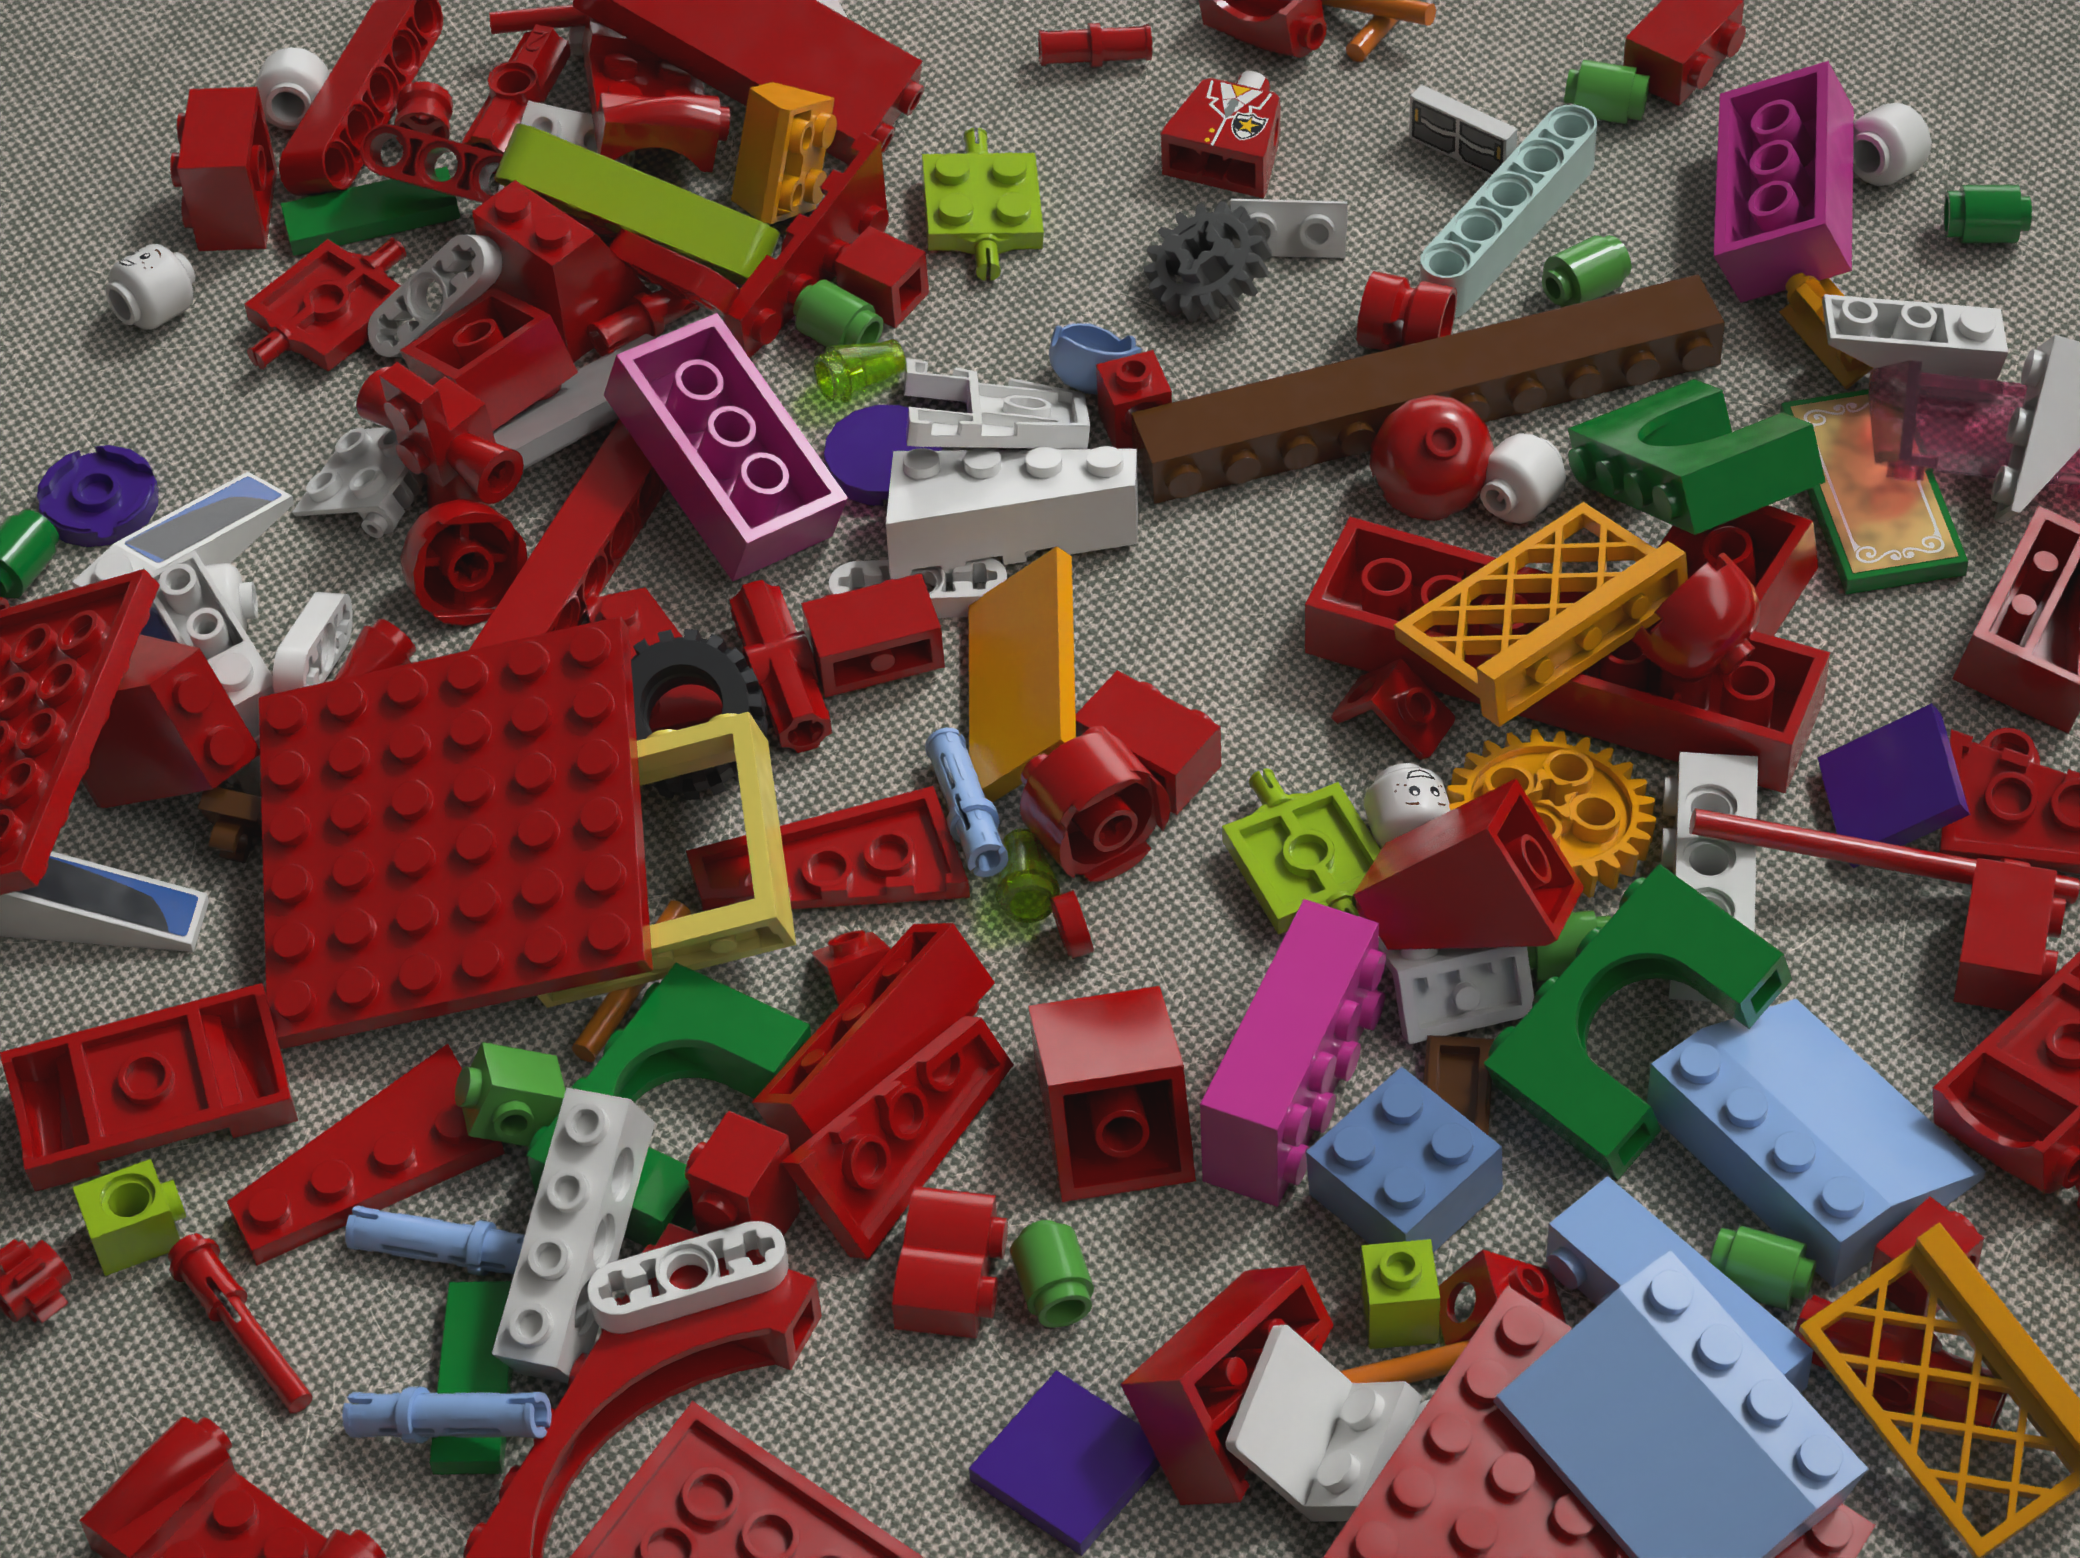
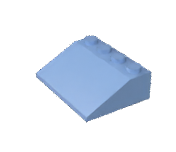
M1797 999L1768 1007L1750 1029L1734 1018L1701 1028L1651 1063L1647 1104L1652 1107L1657 1121L1778 1236L1806 1243L1805 1258L1816 1260L1815 1271L1833 1288L1873 1259L1875 1245L1929 1196L1946 1207L1984 1179L1985 1170Z
M1671 1250L1615 1290L1496 1395L1493 1401L1630 1558H1774L1839 1507L1868 1470L1866 1465Z

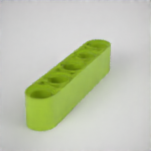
M525 124L515 125L494 176L495 181L504 187L516 180L565 213L618 234L620 229L630 231L700 263L740 285H744L766 255L772 257L780 237L778 230L762 221Z

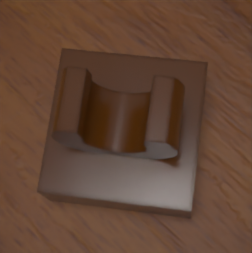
M215 787L213 790L203 791L197 809L214 825L209 846L220 850L219 856L223 859L245 863L251 850L252 838H262L261 797Z

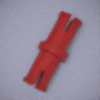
M1088 23L1087 29L1038 30L1040 66L1089 62L1090 68L1102 67L1103 61L1152 60L1153 45L1150 24L1133 27L1101 28L1100 23Z
M662 288L649 295L640 292L630 297L628 306L599 321L590 323L588 330L591 333L588 335L595 350L603 357L607 354L610 355L615 350L644 334L657 337L664 332L665 326L703 307Z

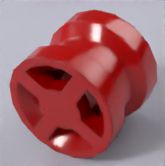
M427 81L406 85L399 92L396 107L398 114L394 125L449 140L451 131L449 121L453 113V100L449 92L440 85ZM395 137L396 140L400 143V145H402V143H401V141L399 140V138H398V137Z

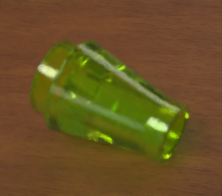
M895 339L876 343L828 346L824 354L815 357L814 375L820 392L828 401L839 399L841 402L847 403L888 378L903 373L905 371L906 359L901 345Z
M1029 829L1013 830L1002 841L1003 846L1008 852V862L1004 869L999 872L996 901L1012 920L1020 923H1034L1045 919L1052 913L1050 901H1052V897L1060 895V886L1041 848V843Z

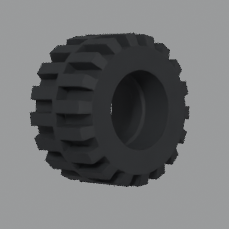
M685 629L684 637L674 638L672 631L667 630L658 633L660 640L658 643L649 646L644 638L633 646L636 655L631 659L637 741L646 739L652 733L649 721L656 702L669 690L682 685H699L714 691L721 699L723 706L722 714L749 712L764 736L767 737L768 723L765 717L767 708L753 668H749L745 657L736 648L732 651L727 648L724 639L714 634H711L709 640L703 639L699 630ZM734 761L642 786L646 789L653 786L657 789L659 795L672 799L675 792L683 793L686 800L700 799V791L711 789L715 796L726 791L723 783L732 777L739 782L737 763Z

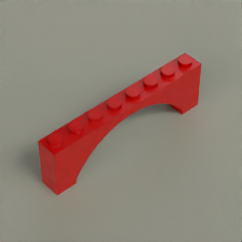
M669 1223L656 1245L649 1244L642 1253L702 1235ZM746 1252V1256L753 1265L765 1262V1259ZM725 1258L717 1259L720 1276L729 1275V1270L726 1269ZM686 1265L674 1271L669 1282L680 1289H692L701 1285L707 1278L708 1273L702 1267ZM788 1269L784 1280L778 1286L760 1294L629 1333H612L601 1328V1335L589 1354L586 1352L582 1353L575 1361L569 1375L568 1389L556 1409L551 1408L550 1427H545L547 1431L546 1436L541 1439L534 1438V1445L522 1465L516 1464L508 1471L500 1488L499 1503L486 1523L480 1522L474 1527L466 1542L463 1557L543 1558L544 1548L554 1517L568 1489L587 1462L602 1446L636 1417L678 1393L701 1383L736 1372L777 1365L791 1371L822 1317L817 1279ZM657 1278L648 1279L652 1297L659 1296ZM625 1294L623 1299L616 1298L617 1306L629 1303L630 1297Z

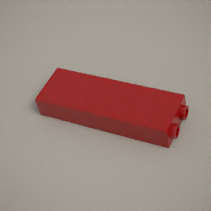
M573 0V8L746 107L749 89L770 82L835 98L832 115L836 117L837 121L836 132L831 145L825 152L848 165L856 157L850 147L862 132L881 141L883 155L895 134L896 129L892 126L901 113L909 116L915 110L924 92L925 87L919 84L922 60L817 0Z

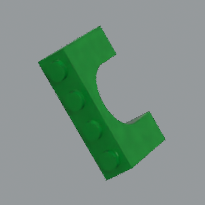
M1696 379L1568 428L1572 449L1568 452V461L1573 475L1581 485L1694 535L1826 482L1812 423L1781 412L1732 432L1723 390Z
M1658 864L1646 879L1640 877L1626 889L1620 900L1619 910L1603 928L1596 927L1583 938L1577 948L1576 959L1560 977H1551L1540 987L1533 999L1532 1009L1516 1027H1507L1496 1037L1489 1049V1058L1484 1062L1496 1088L1617 1181L1661 1132V1127L1649 1104L1602 1070L1588 1056L1587 1039L1589 1028L1601 1005L1616 991L1631 983L1647 979H1669L1692 987L1750 1029L1792 981L1784 953L1661 864Z
M676 962L661 982H655L647 989L641 1000L638 1012L625 1029H618L612 1034L604 1048L601 1060L587 1078H579L571 1088L627 1098L635 1103L649 1090L663 1083L682 1078H703L724 1084L755 1099L811 1037L810 1024ZM559 1114L549 1126H543L535 1133L528 1147L526 1156L536 1194ZM648 1147L624 1237L647 1247L649 1244L656 1245L669 1223L689 1231L693 1229L696 1225V1220L692 1215L691 1193L688 1180L685 1178L686 1164Z

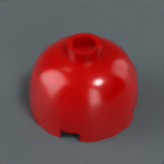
M1428 395L1407 401L1386 417L1372 442L1369 466L1373 478L1376 476L1378 485L1384 491L1382 496L1390 506L1411 518L1437 521L1448 518L1450 514L1458 513L1464 508H1468L1478 499L1486 481L1488 460L1494 451V446L1487 425L1474 409L1455 398Z
M465 499L437 504L421 514L407 532L400 556L403 578L421 607L443 623L461 626L488 621L495 610L492 608L500 603L528 559L526 543L505 516L482 502Z
M1723 552L1718 555L1715 569L1709 563H1706L1654 611L1662 621L1650 631L1652 634L1642 625L1631 641L1652 662L1664 671L1685 679L1702 678L1719 667L1726 675H1729L1756 649L1748 641L1760 622L1761 605L1756 589L1745 573Z

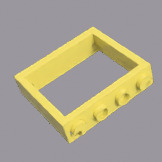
M749 712L720 714L710 719L707 723L680 730L665 729L653 732L646 739L637 741L640 786L736 761L755 899L650 925L652 972L538 995L537 997L546 1008L663 979L676 962L695 971L796 945L769 744Z

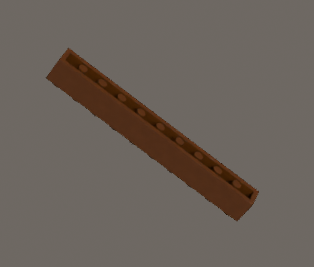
M1697 274L1131 412L1133 449H1137V465L1154 504L1177 498H1186L1194 494L1234 484H1243L1254 479L1291 470H1299L1311 465L1371 451L1372 442L1388 415L1407 401L1428 395L1455 398L1474 409L1485 423L1721 364L1725 322L1702 279Z

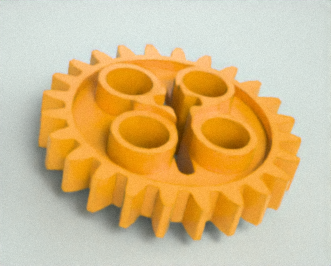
M1532 729L1530 741L1522 743L1516 735L1510 732L1506 734L1504 748L1486 740L1483 744L1482 756L1468 752L1465 755L1464 768H1454L1451 785L1447 786L1446 794L1450 803L1449 808L1453 810L1517 778L1584 886L1582 893L1589 898L1594 897L1597 881L1613 890L1617 888L1619 874L1630 877L1635 875L1637 861H1646L1656 823V817L1653 816L1655 798L1645 796L1647 780L1631 779L1634 764L1623 762L1613 765L1614 749L1611 747L1597 754L1590 752V738L1588 737L1581 739L1576 746L1567 744V737L1564 731H1558L1553 742L1544 741L1538 729Z

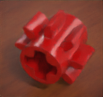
M13 1239L0 1249V1310L11 1321L16 1323L28 1314L34 1323L38 1320L43 1324L68 1305L67 1300L59 1290L72 1281V1276L65 1263L49 1244L40 1240L29 1248L24 1240L18 1242L16 1239Z

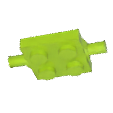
M970 128L963 136L966 153L922 154L921 175L928 251L958 250L975 254L977 277L986 281L988 264L990 281H992L1001 274L998 254L1014 249H1043L1044 228L1036 154L988 153L987 132L982 128H978L977 143H975L974 128Z
M1264 768L1263 777L1260 771L1255 772L1250 777L1248 783L1262 803V806L1252 815L1223 825L1222 842L1277 934L1288 931L1303 899L1359 916L1355 907L1356 899L1353 894L1381 849L1339 782L1310 793L1288 795L1285 794L1277 781L1273 770Z

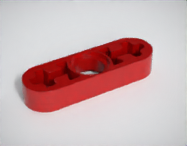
M625 229L619 230L609 246L637 277L711 312L718 313L720 316H726L740 293V289L712 269Z

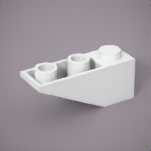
M1824 294L1822 306L1828 344L1929 397L1989 402L2008 355L2001 309Z
M2054 335L2037 347V350L2031 349L2027 355L2021 373V384L2028 386L2023 407H2017L2014 410L2006 433V442L2013 444L2008 466L2002 465L1999 469L1991 493L1992 501L1998 502L1994 521L2004 523L2021 513L2080 448L2079 341Z
M193 550L149 573L160 584L153 605L174 642L201 649L252 737L255 738L260 735L259 697L274 694L273 676L197 552Z

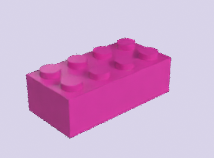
M1829 61L1720 94L1714 258L1740 303L1786 290L1787 281L1797 273L1814 276L1819 281L1852 271L1854 108Z
M718 313L616 355L603 396L732 582L833 536L848 497Z
M1303 899L1200 1103L1203 1182L1276 1207L1279 1206L1289 1183L1294 1185L1300 1184L1307 1170L1306 1151L1310 1148L1308 1144L1315 1131L1320 1133L1326 1131L1336 1104V1095L1333 1092L1340 1079L1348 1082L1353 1076L1361 1051V1044L1358 1041L1364 1028L1371 1031L1375 1029L1383 1011L1385 993L1378 991V984L1385 968L1386 953L1378 951V922Z

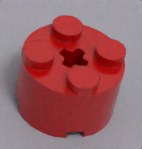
M1094 726L1087 729L1081 736L1065 742L1049 755L1042 754L1034 757L1026 764L1021 773V781L1025 785L1020 800L1022 821L1067 875L1075 878V874L1085 875L1090 882H1101L1123 874L1138 864L1152 849L1146 840L1152 834L1156 825L1164 831L1169 821L1171 804L1166 789L1124 742L1112 735L1103 726Z

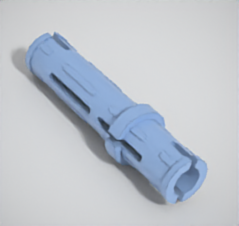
M946 727L938 729L927 738L925 750L931 760L940 790L949 809L947 824L950 834L957 842L961 843L968 869L970 871L973 870L974 875L978 877L994 876L1001 872L1008 862V852L1003 846L997 830L1000 824L997 809L984 796L978 775L966 748L963 734L959 735V731L955 728Z
M359 1205L353 1207V1215L349 1214L345 1231V1242L349 1249L375 1251L436 1263L454 1264L466 1267L468 1273L478 1276H486L489 1271L514 1274L525 1234L497 1229L496 1224L489 1221L479 1220L474 1225L459 1224L403 1213L379 1211L378 1209Z
M407 1387L401 1393L393 1394L353 1392L348 1395L347 1399L350 1403H344L342 1413L343 1426L349 1437L394 1436L402 1437L401 1439L406 1443L419 1444L428 1441L430 1437L438 1436L541 1439L546 1436L547 1431L545 1427H550L552 1417L549 1398L543 1392L518 1394L429 1393L430 1391L425 1387Z

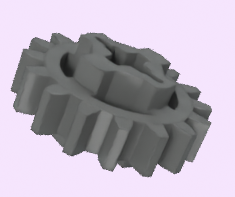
M1220 201L1214 212L1210 213L1203 203L1197 204L1195 216L1189 219L1182 212L1177 213L1175 216L1178 226L1173 230L1161 227L1158 233L1163 239L1162 245L1148 246L1146 251L1153 261L1144 266V273L1151 282L1148 285L1160 305L1164 304L1171 316L1176 317L1183 311L1189 322H1196L1202 311H1206L1212 321L1218 320L1220 307L1228 305L1235 312L1238 311L1240 303L1237 298L1243 293L1249 296H1256L1258 291L1252 281L1254 278L1268 277L1269 270L1263 260L1271 257L1272 251L1265 241L1267 236L1257 219H1251L1246 209L1242 206L1232 212L1226 201ZM1234 238L1240 241V248H1235L1232 241ZM1175 275L1181 276L1183 280L1182 285L1176 283Z

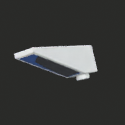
M246 472L114 543L72 581L73 587L75 589L141 569L151 573L193 550L197 552L204 565L230 564L294 505L293 497L252 473Z
M52 851L48 859L47 871L37 887L0 895V936L194 952L209 899L207 893Z

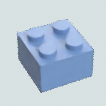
M1402 1066L1306 1151L1309 1194L1369 1244L1431 1239L1433 1252H1435L1503 1189L1502 1146Z

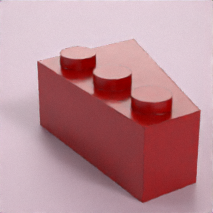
M2038 505L1971 636L1952 680L2068 734L2080 712V524Z
M1305 1265L1245 1270L1120 1384L1180 1505L1241 1503L1250 1485L1244 1478L1249 1468L1226 1448V1439L1272 1327L1275 1325H1288L1317 1352H1320L1334 1326Z

